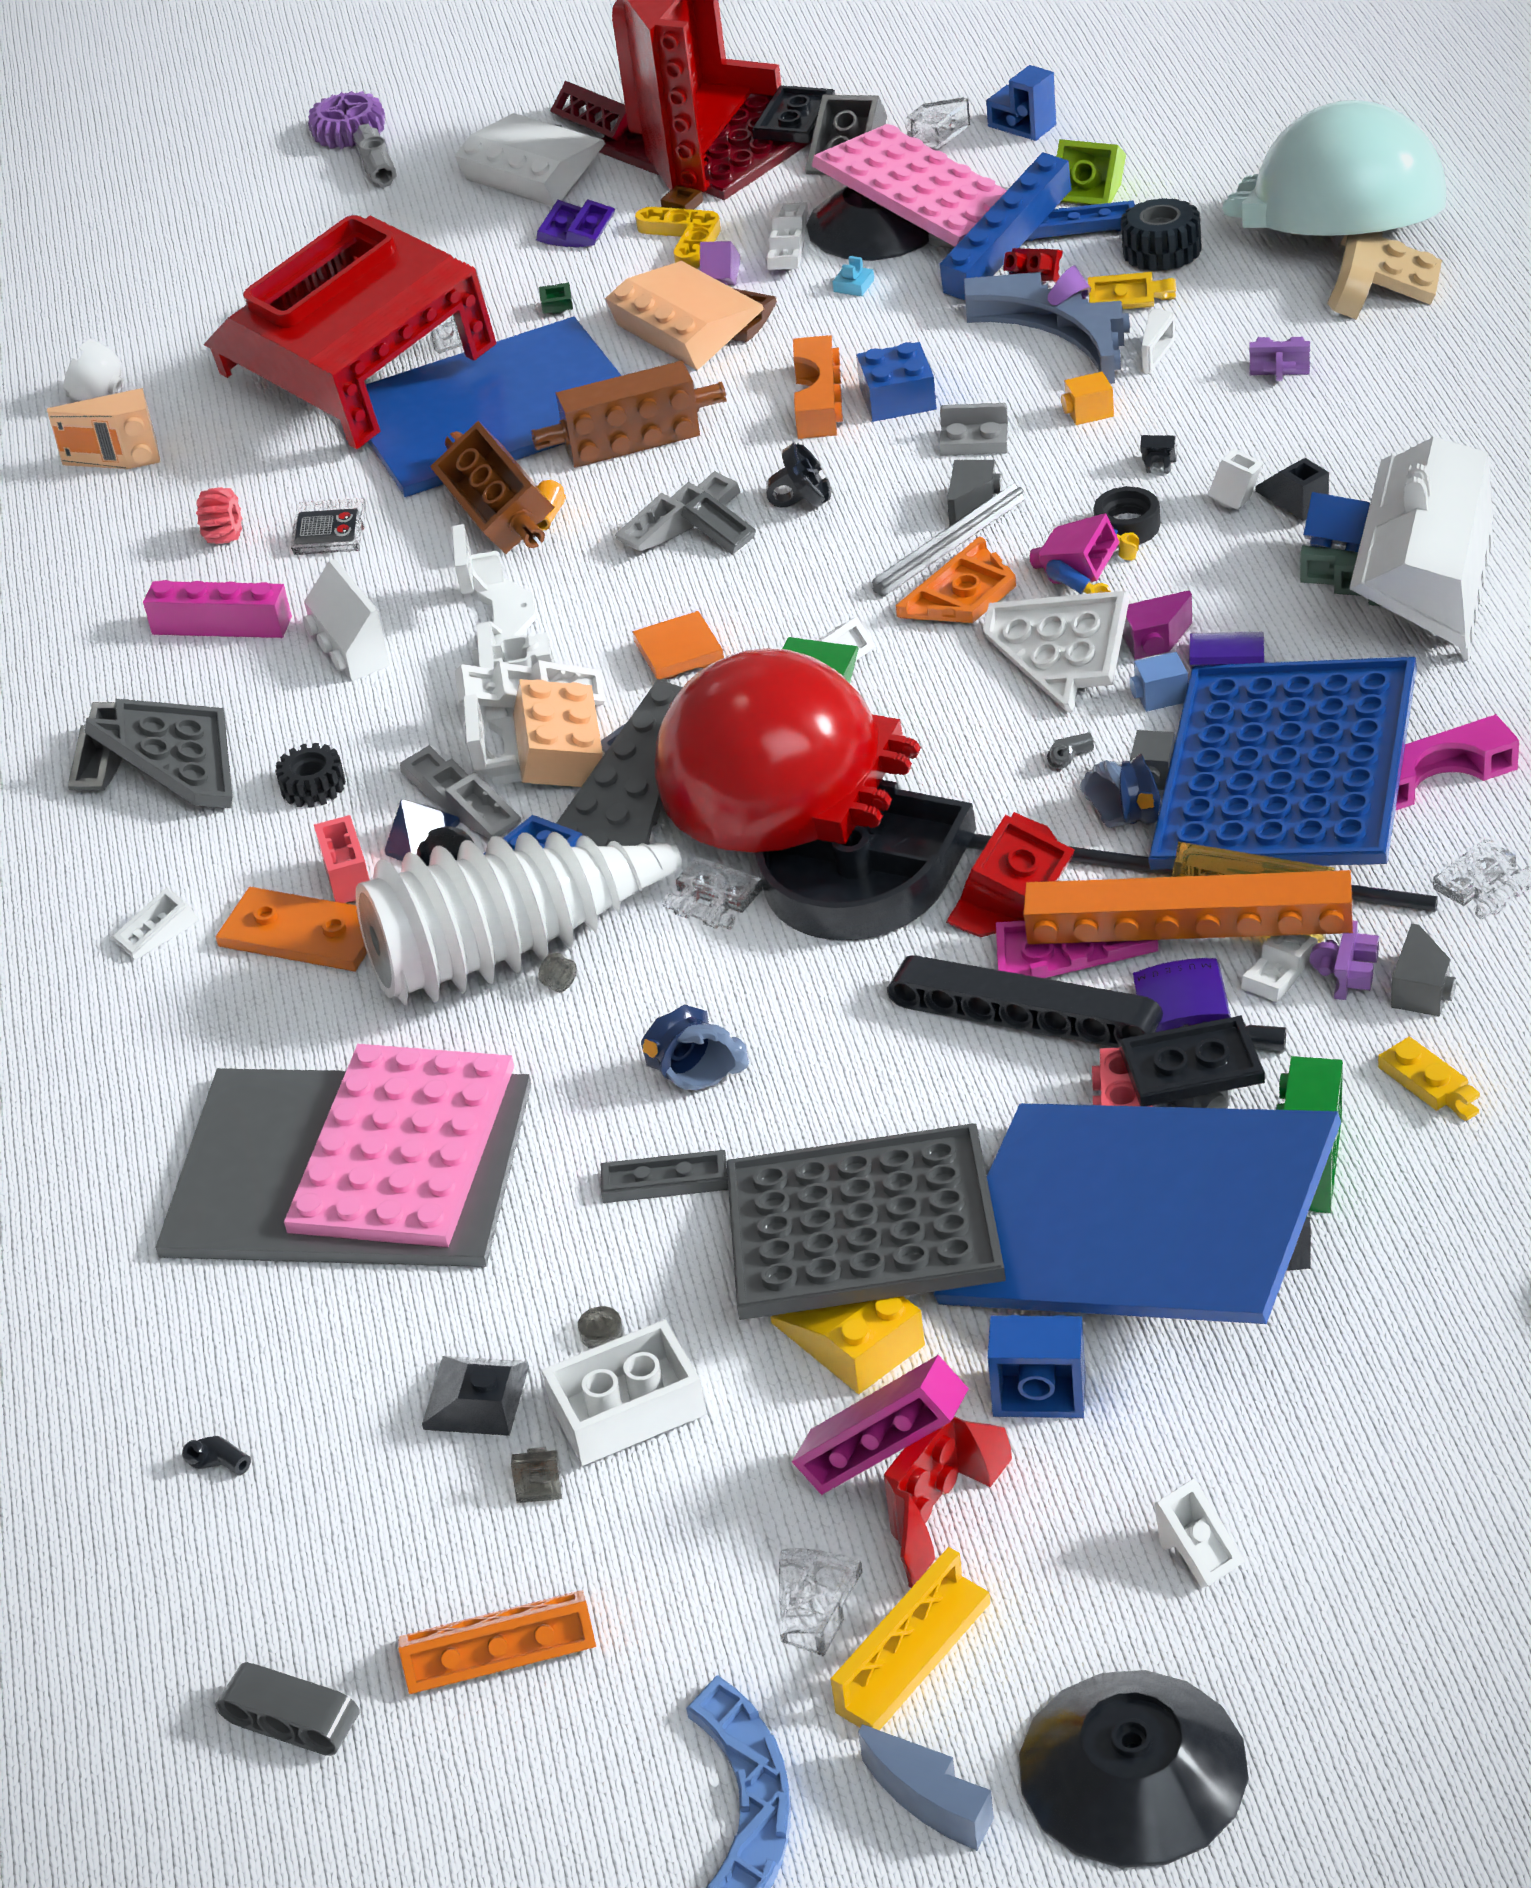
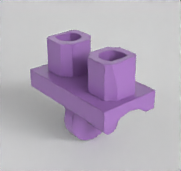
M1303 336L1290 337L1287 341H1273L1270 337H1257L1255 342L1249 343L1250 375H1276V381H1283V375L1310 374V341H1305Z
M1353 920V933H1343L1340 946L1334 940H1327L1326 942L1316 944L1312 948L1309 958L1311 965L1323 976L1334 973L1337 977L1334 999L1346 1000L1349 988L1371 990L1374 963H1377L1379 955V936L1358 933V921Z

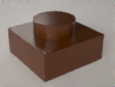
M676 185L660 201L661 207L694 210L703 202V197L700 190Z

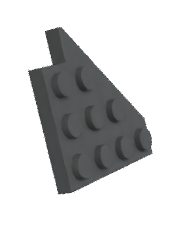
M116 698L114 707L115 720L86 718L84 727L86 734L191 804L208 808H231L233 794L224 708Z

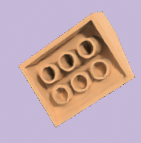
M683 261L629 277L605 298L618 326L674 358L682 360L683 363L696 370L700 369L764 310L762 304Z

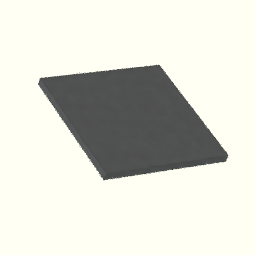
M976 1123L742 1157L726 1161L736 1302L739 1320L1006 1281Z

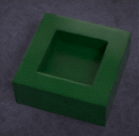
M569 282L539 287L543 314H559L573 309Z

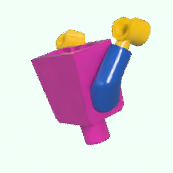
M1100 514L1054 528L1043 547L1031 549L1029 555L1030 563L1034 569L1044 568L1050 582L1053 584H1065L1079 594L1111 592L1107 584L1097 583L1092 585L1090 582L1099 579L1117 546H1119V557L1129 561L1135 560L1139 548V538L1134 533L1118 535V530L1113 529L1107 514Z

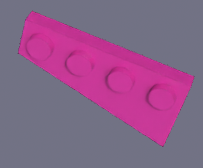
M1025 921L996 922L998 970L1039 978L1056 976L1159 951L1158 940L1028 944Z

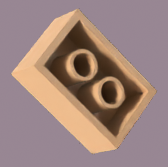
M520 679L513 710V719L522 783L582 787L603 755L592 685H584L577 682L559 683L540 679Z

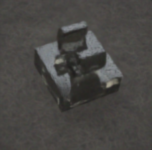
M546 1447L528 1448L527 1453L512 1454L511 1470L517 1503L562 1499L563 1484L557 1450L547 1451Z

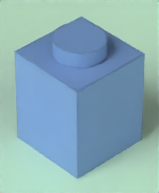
M1177 652L1134 661V676L1130 677L1129 680L1134 699H1140L1146 712L1183 704L1188 687V672Z

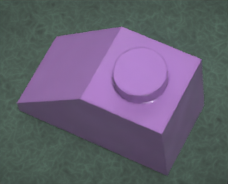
M731 241L700 242V271L725 285H736L740 266V254Z

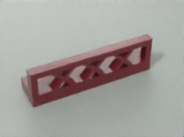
M566 80L550 110L551 113L618 142L628 124L625 104ZM570 96V105L563 109L568 97ZM586 105V111L579 115V109ZM602 112V118L595 122V115ZM618 118L613 130L611 131V122Z

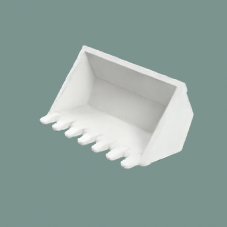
M1432 437L1396 456L1392 454L1382 459L1349 588L1459 647L1464 660L1470 659V641L1474 639V622H1477L1478 603H1481L1482 599L1481 584H1485V566L1489 564V548H1492L1493 511L1488 452Z

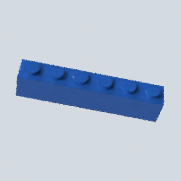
M1044 152L1036 158L939 264L943 293L965 301L964 278L986 277L996 274L1004 265L1005 253L1012 252V248H1019L1071 191L1068 160Z

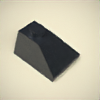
M442 1356L422 1422L423 1430L510 1436L529 1369L528 1361Z

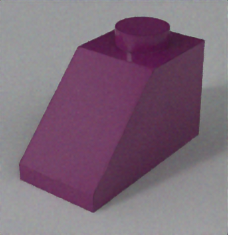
M1190 590L1128 604L1122 637L1134 660L1170 652L1192 624V594Z

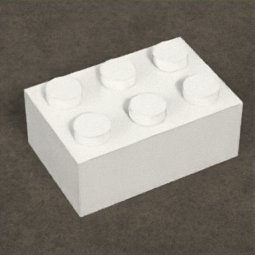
M666 1319L541 1369L549 1405L582 1466L707 1415L701 1379Z

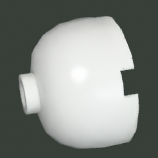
M88 339L79 347V350L84 351L79 360L73 357L70 361L63 383V389L68 391L65 395L76 401L116 394L120 391L123 384V378L120 377V360L115 353L106 345L94 339Z

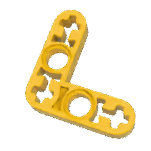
M645 207L638 210L635 214L638 232L650 235L681 237L673 252L675 263L683 261L696 269L700 267V242L716 241L721 231L719 215L714 211Z

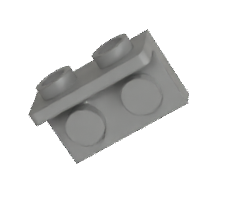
M1006 403L941 405L940 456L1007 453L1009 427Z

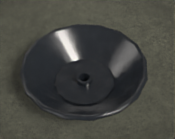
M848 186L839 190L813 209L806 224L809 239L825 253L848 259L849 256L861 257L862 260L875 261L900 257L929 243V232Z
M1147 1670L1100 1673L1061 1690L1033 1718L1019 1752L1021 1794L1041 1829L1075 1855L1118 1868L1168 1865L1206 1848L1236 1817L1249 1781L1244 1739L1223 1706L1188 1681ZM1128 1744L1138 1745V1747L1128 1748L1125 1746Z

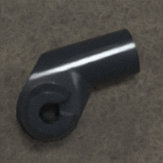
M220 1436L190 1440L182 1449L183 1460L189 1463L191 1467L197 1469L223 1465L236 1475H242L251 1465V1457Z

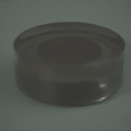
M606 1306L591 1308L584 1312L578 1320L580 1339L588 1348L593 1349L623 1335L621 1317L613 1308Z

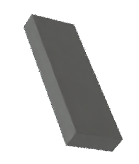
M715 1150L600 1163L603 1203L728 1190L726 1151Z

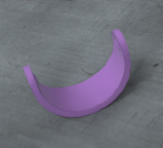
M1073 265L1057 280L1048 294V301L1050 304L1057 306L1080 291L1082 299H1085L1091 292V287L1077 267Z

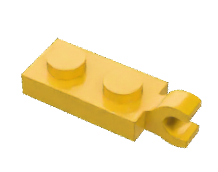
M1152 272L1088 277V284L1091 287L1089 303L1121 301L1122 309L1154 307V298L1162 300L1176 299L1175 279L1168 278L1153 281Z
M1410 1036L1378 1055V1068L1437 1111L1447 1105L1464 1121H1468L1479 1114V1109L1472 1102L1480 1097V1093L1473 1086L1468 1085V1079Z

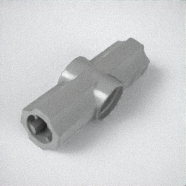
M369 124L358 126V130L353 134V138L363 160L365 172L370 175L372 182L379 184L381 188L390 186L393 179L397 177V173L387 152L385 139L380 136L377 128H373Z

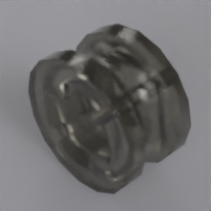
M552 953L541 963L538 979L541 984L550 987L553 991L563 992L571 986L576 977V963L571 959L565 958L560 953Z

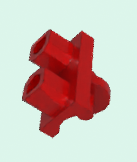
M1012 248V252L1005 253L1003 270L1009 272V275L1041 272V282L1056 283L1059 279V261L1062 258L1063 251L1059 249Z

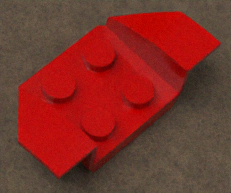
M1013 812L1011 817L1005 814L972 867L961 897L946 923L975 936L985 937L996 934V922L1024 921L1026 882L1059 881L1071 861L1075 849L1057 841L1047 825L1026 818L1016 812Z
M954 1416L950 1423L904 1448L884 1473L891 1534L899 1541L901 1546L900 1558L910 1588L922 1577L936 1559L932 1540L925 1523L928 1521L933 1506L941 1495L949 1493L954 1487L958 1473L991 1487L1012 1460L1011 1447L1004 1427L965 1421Z

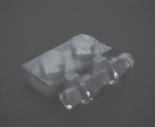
M1484 838L1433 876V889L1462 906H1465L1473 899L1478 900L1480 903L1473 910L1475 915L1483 920L1490 914L1497 915L1507 907L1508 900L1514 896L1520 897L1530 889L1531 866H1527L1521 871L1516 869V854ZM1496 881L1503 883L1498 889L1491 886Z
M696 856L675 879L677 891L681 893L679 895L666 893L663 897L662 905L673 910L676 916L685 919L691 916L702 920L703 925L717 929L722 927L731 930L736 918L734 915L727 913V911L731 909L743 913L763 890L761 878ZM699 899H702L710 903L706 906L704 904L698 903L697 901Z

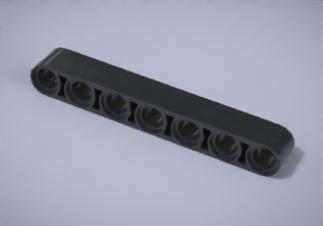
M910 955L904 958L887 987V994L893 1003L906 1009L1119 1048V1039L1156 1032L1163 1018V1011L1159 1004L1145 996L917 955Z

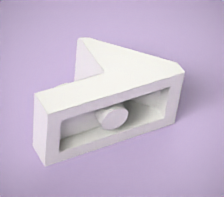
M1195 1478L1154 1503L1161 1547L1163 1550L1177 1547L1201 1588L1211 1585L1245 1562Z

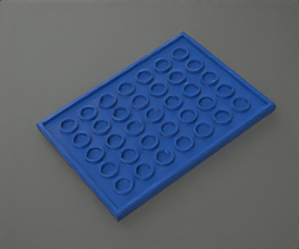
M575 316L497 341L496 345L475 361L467 358L463 352L365 384L381 431L370 439L368 443L404 497H408L444 485L430 466L448 450L445 446L447 436L453 443L455 442L450 433L457 431L464 434L479 421L506 448L515 460L563 445L564 443L536 451L531 434L533 429L536 430L559 424L560 417L555 392L622 375Z
M1416 657L1192 666L1149 854L1150 870L1185 869L1184 852L1190 848L1297 866L1387 864L1417 671ZM1189 852V853L1187 854V859H1186V860H1188V856H1189L1190 853H1201V852ZM1201 853V854L1217 855V856H1224V857H1232V856H1226V855H1218V854H1210V853ZM1273 864V865L1288 867V866H1284V865ZM1194 865V869H1199V866Z
M1020 1103L987 1175L1006 1281L935 1291L933 1295L938 1305L1267 1324L1341 1124L1337 1111Z

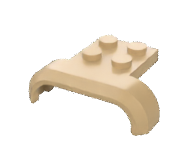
M1382 231L1344 235L1340 245L1345 246L1340 272L1327 304L1333 311L1357 320L1371 284L1374 283L1431 305L1437 291L1442 260L1429 252H1420L1407 247L1398 240L1386 239L1382 237Z

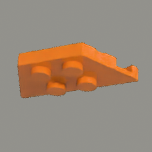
M979 536L896 604V615L904 619L974 623L987 612L989 603L1000 601L1016 587V576L1008 566L1002 564V559L996 552L991 553L987 549L986 540Z

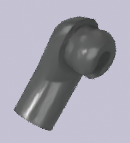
M1087 732L1055 740L1047 754L1049 764L1053 768L1064 769L1071 763L1076 754L1094 750L1091 733Z

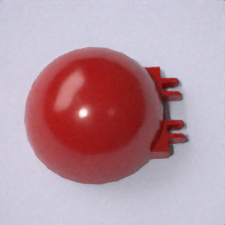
M754 649L728 655L708 665L693 676L675 696L669 705L657 736L655 779L666 814L679 830L700 843L723 850L752 853L783 850L817 839L846 844L856 825L869 826L870 828L878 827L883 817L880 811L887 810L892 801L888 792L877 789L885 773L894 775L908 774L912 765L909 759L917 758L921 747L914 738L903 736L900 719L873 715L859 692L838 671L814 657L786 649Z

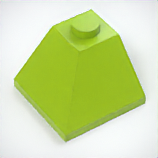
M1059 139L1056 157L1069 161L1071 191L1061 202L1086 205L1111 203L1121 186L1126 153L1117 144Z

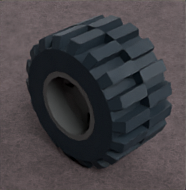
M1173 198L1151 199L1135 204L1134 207L1127 209L1126 213L1121 217L1123 255L1125 261H1128L1131 266H1138V269L1166 271L1193 262V259L1198 258L1202 250L1200 212L1196 206L1191 205L1187 201Z

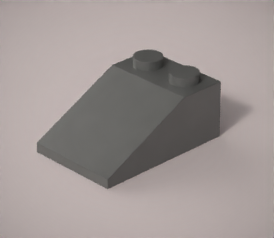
M822 95L806 164V174H824L812 167L814 155L886 124L887 114L879 95Z

